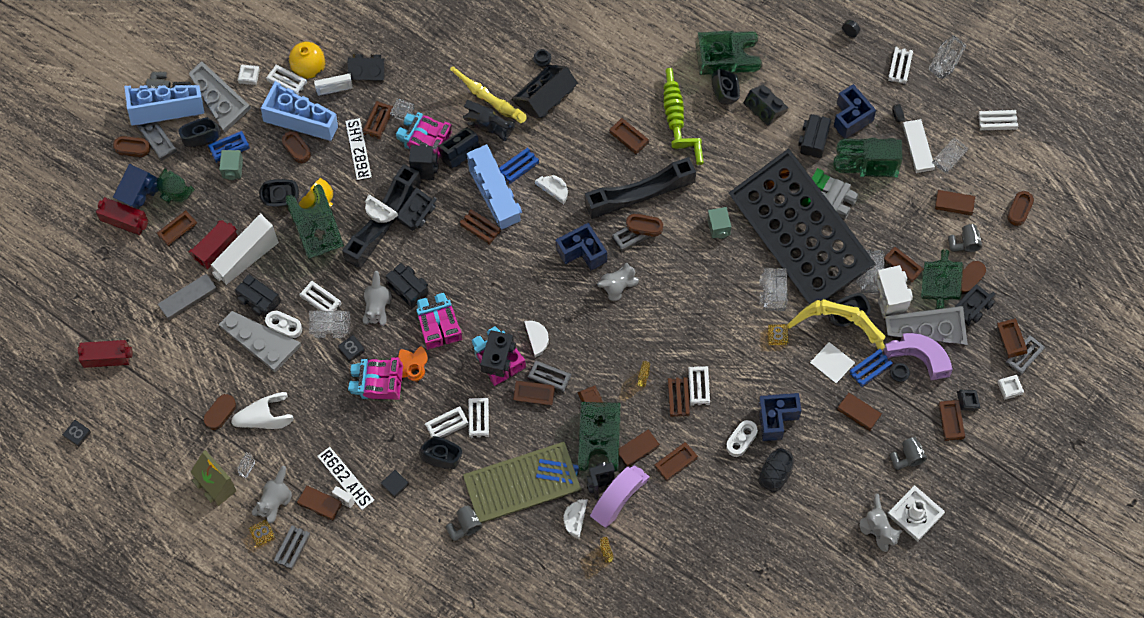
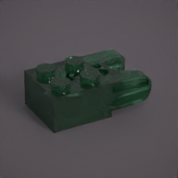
M752 31L699 32L695 41L699 75H710L717 69H724L731 73L759 71L762 68L760 57L750 56L744 52L745 48L756 45L759 39L758 34Z
M895 138L842 139L837 143V155L834 158L833 167L840 173H860V177H898L903 160L902 140Z
M320 184L315 185L313 188L315 200L309 208H301L294 196H285L304 253L308 259L344 246L324 189ZM317 229L323 231L321 238L314 236Z
M581 402L579 471H586L588 469L592 456L603 454L607 457L609 463L613 462L615 472H618L621 403ZM598 423H603L602 427H598Z

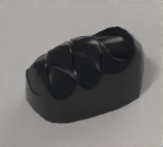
M724 69L714 71L711 76V82L716 100L723 105L735 103L740 98L737 74Z
M208 117L185 124L178 130L181 141L186 147L203 146L220 138L218 124Z
M288 179L265 181L259 190V197L262 203L267 206L275 207L293 204L299 200V186L295 181Z
M862 293L851 294L836 302L841 305L858 307L866 315L871 311L869 301ZM834 314L828 315L829 321L834 326L845 327L854 324L853 321L851 322L845 317Z
M433 436L421 445L419 455L421 460L429 465L452 470L458 466L462 458V448L449 440Z
M778 448L768 456L758 477V482L762 487L769 491L777 492L785 485L794 467L792 453L784 448Z

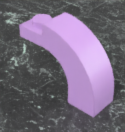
M905 333L902 335L900 342L894 340L885 345L884 355L888 358L911 355L921 359L927 366L931 380L947 378L951 375L953 369L947 353L941 345L927 336Z
M635 465L631 468H625L603 493L590 517L605 528L616 520L619 512L631 495L647 483L650 476Z

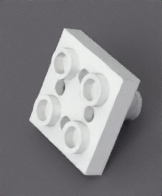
M914 485L887 515L918 542L944 515L945 511Z

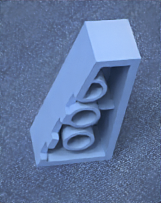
M277 81L274 82L261 107L263 122L329 141L332 140L338 128L336 113L317 103L313 104L308 98L295 94L290 88L282 87Z
M166 85L158 86V88H148V86L131 88V86H124L131 126L205 114L199 85H176L174 88H168Z
M488 145L468 152L469 172L497 225L502 230L520 222L521 207L518 203H515L514 195L511 189L507 187L506 180L500 172Z

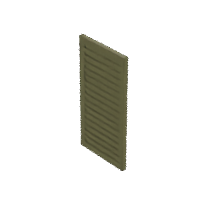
M565 442L463 474L474 511L481 523L581 491L582 489ZM539 460L561 462V466L539 463ZM538 466L562 470L563 474L539 471ZM542 474L560 478L559 481L536 478V475Z

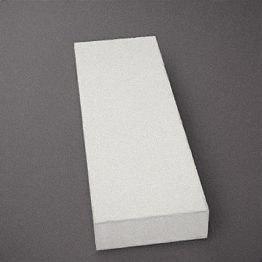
M921 119L903 122L902 126L915 172L934 170L935 166Z

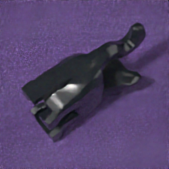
M470 100L466 101L464 108L468 109L469 112L463 115V119L471 121L467 123L470 128H479L487 133L496 134L501 140L507 141L512 130L515 129V121H505L496 116L492 109Z

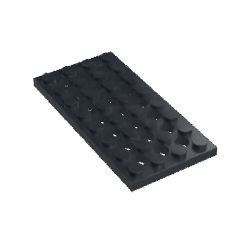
M789 148L728 192L809 304L816 300H829L876 266V263ZM788 170L790 172L789 176L785 179L780 178L781 172ZM767 182H774V187L771 190L765 189ZM793 185H800L798 192L792 193L790 191ZM752 193H759V198L756 201L750 200ZM782 195L785 197L782 204L775 203V199L778 196ZM806 198L811 200L808 207L801 206L802 200ZM763 207H769L770 210L767 215L760 214V210ZM795 210V216L787 218V211ZM821 213L822 217L819 221H812L813 214ZM774 221H779V228L775 230L771 229V223ZM805 224L806 230L798 233L796 231L797 226ZM826 227L832 228V233L829 236L822 234ZM789 235L791 237L790 242L782 244V237ZM811 238L817 240L814 247L807 246V242ZM840 241L843 243L841 250L833 249L836 242ZM794 250H801L799 258H792ZM821 253L828 255L824 262L818 261V256ZM848 256L854 257V262L851 265L844 264V260ZM806 264L812 265V270L809 273L802 271L803 266ZM831 268H838L839 272L836 276H829ZM816 279L823 280V284L819 288L813 287V282Z

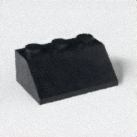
M549 64L511 99L531 117L542 118L549 113L548 110L558 105L565 95L570 94L578 82L567 66Z

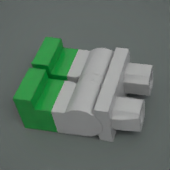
M817 168L812 180L840 217L846 219L849 215L850 207L843 204L848 202L854 205L858 199V193L850 190V184L834 179L824 174L823 170ZM806 198L802 200L801 205L808 207L811 200Z

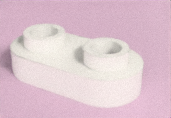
M271 311L265 318L268 328L292 339L299 337L302 333L300 321L280 311ZM291 328H296L294 332H290Z
M749 420L741 422L730 436L726 449L731 456L739 457L743 455L757 435V426L754 422ZM748 430L750 431V434L746 435L744 434V431ZM737 445L740 448L738 450L733 449V446Z

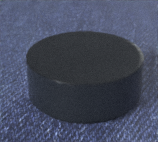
M846 20L842 25V30L848 37L855 38L860 33L859 25L853 20Z
M893 105L892 112L896 122L905 121L901 105Z

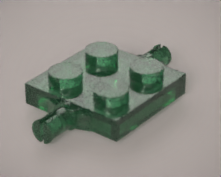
M944 249L941 250V260L924 262L921 297L922 299L937 300L936 309L944 308L945 300H961L964 264L963 262L948 260L949 250L947 249L945 251Z

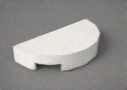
M552 175V177L542 176L535 180L537 186L562 204L566 202L568 190L566 183L561 178Z
M368 195L365 201L366 213L373 221L388 222L398 216L396 211Z
M524 321L534 356L538 357L543 354V351L549 344L548 332L538 322Z
M577 500V502L568 506L564 513V526L567 532L580 539L588 500Z

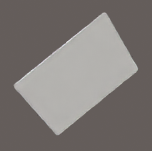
M830 342L810 362L835 383L855 364L853 360Z

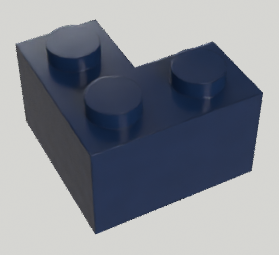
M854 84L839 93L837 105L842 112L835 116L833 127L846 139L873 122L876 109Z
M129 164L113 198L139 209L146 200V194L154 197L155 193L159 191L161 179Z
M589 223L555 240L556 251L565 264L580 256L583 257L590 270L607 263V251Z
M799 393L759 397L758 408L763 441L782 440L784 434L783 421L800 419L801 404Z

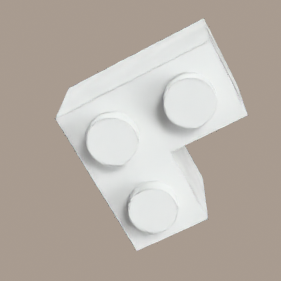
M900 265L878 270L875 279L881 294L878 304L883 319L887 315L906 313L911 300H913L911 289L907 288L905 271H902Z

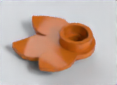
M420 346L414 354L401 349L398 357L403 364L402 378L408 377L411 381L421 380L425 375L424 366L428 360L425 349ZM415 370H419L416 375H413Z

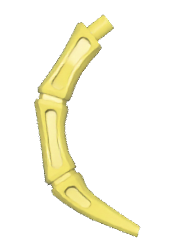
M452 66L450 68L464 82L473 95L488 102L501 115L511 117L519 123L526 121V114L521 110L515 109L505 100H500L493 96L486 87H482V84L469 79Z
M825 299L822 301L816 300L787 324V327L790 329L814 315H839L859 326L866 333L870 342L876 344L878 350L885 348L883 343L885 335L878 330L864 311H860L858 307L841 305Z

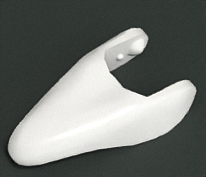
M276 393L247 406L232 417V425L235 427L279 429L289 425L294 419L293 415L287 414L273 417L268 403L285 400L288 397L287 393Z

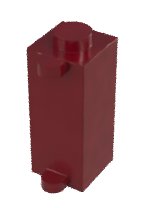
M106 197L98 202L96 214L101 222L139 236L142 230L146 229L148 219L144 211Z
M219 220L217 225L188 253L196 262L208 270L211 264L238 237L237 229L231 223L227 224L223 220Z
M126 340L79 343L78 347L79 362L83 368L129 365L130 358L133 356L132 347L128 345Z

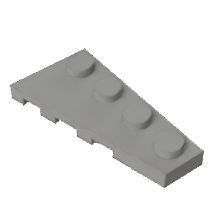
M202 61L189 73L195 85H199L201 95L224 132H227L251 109L246 101Z
M963 306L885 316L886 330L889 336L902 337L905 333H915L927 336L934 341L968 345Z
M233 311L219 323V327L274 372L302 346L301 342Z

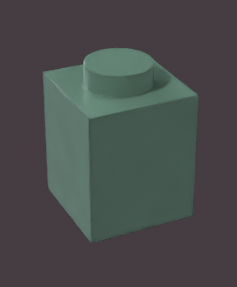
M222 150L219 169L222 178L227 180L241 179L243 157L240 150Z
M727 207L708 210L707 220L712 238L722 239L731 234V223Z

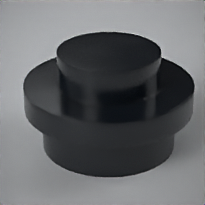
M545 49L538 50L533 57L534 63L540 67L549 65L551 54Z
M897 363L892 366L890 376L894 381L904 382L909 378L910 370L905 364Z

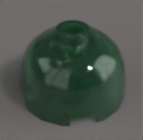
M166 168L162 170L157 179V189L161 193L160 198L167 203H170V201L182 203L192 195L195 189L191 185L189 187L185 185L186 183L183 178L170 170L168 172Z

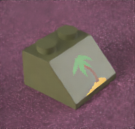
M206 450L203 451L190 471L193 476L191 481L198 489L202 487L205 491L203 495L210 503L214 501L219 506L237 490L226 472Z

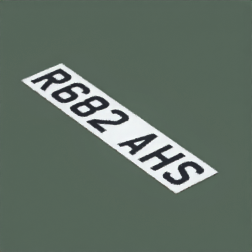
M360 118L346 121L357 180L370 178L372 176Z
M331 447L318 455V458L347 493L352 495L353 500L362 510L374 501L372 496Z

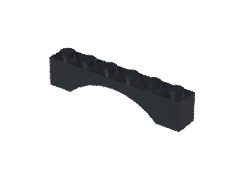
M687 157L669 164L661 171L641 181L619 187H601L584 193L585 206L591 219L693 184L696 181V170L690 158Z
M403 164L394 176L382 203L398 213L413 190L421 184L419 171ZM395 218L388 222H376L370 219L358 233L351 237L342 250L344 260L361 269L393 224Z

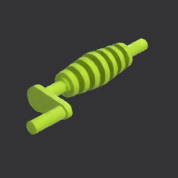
M667 68L665 70L667 82L664 84V110L669 128L674 132V140L671 142L672 148L680 149L694 146L696 164L702 165L704 164L701 147L702 140L700 138L682 139L681 129L684 127V103L679 85L674 81L673 69Z

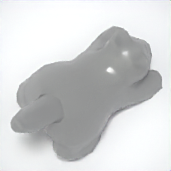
M625 263L618 271L603 275L597 285L599 288H604L610 300L618 301L622 297L623 289L636 286L639 283V279L634 277L635 269L629 266L628 263Z
M375 271L372 285L368 286L364 292L366 309L363 323L368 325L369 323L376 324L379 322L381 326H384L387 322L385 305L390 304L392 295L389 289L380 285L379 272Z
M285 466L280 468L275 479L267 481L264 485L263 495L251 512L253 516L266 517L269 524L275 521L280 504L286 506L292 497L291 491L283 482L286 474Z
M875 494L873 500L875 508L869 511L865 518L860 520V530L865 535L869 533L874 534L878 547L883 552H887L889 544L893 546L897 544L902 530H894L890 526L887 516L881 508L880 496Z

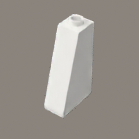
M262 214L258 215L211 264L214 270L213 276L219 282L222 280L227 285L279 242L273 225Z

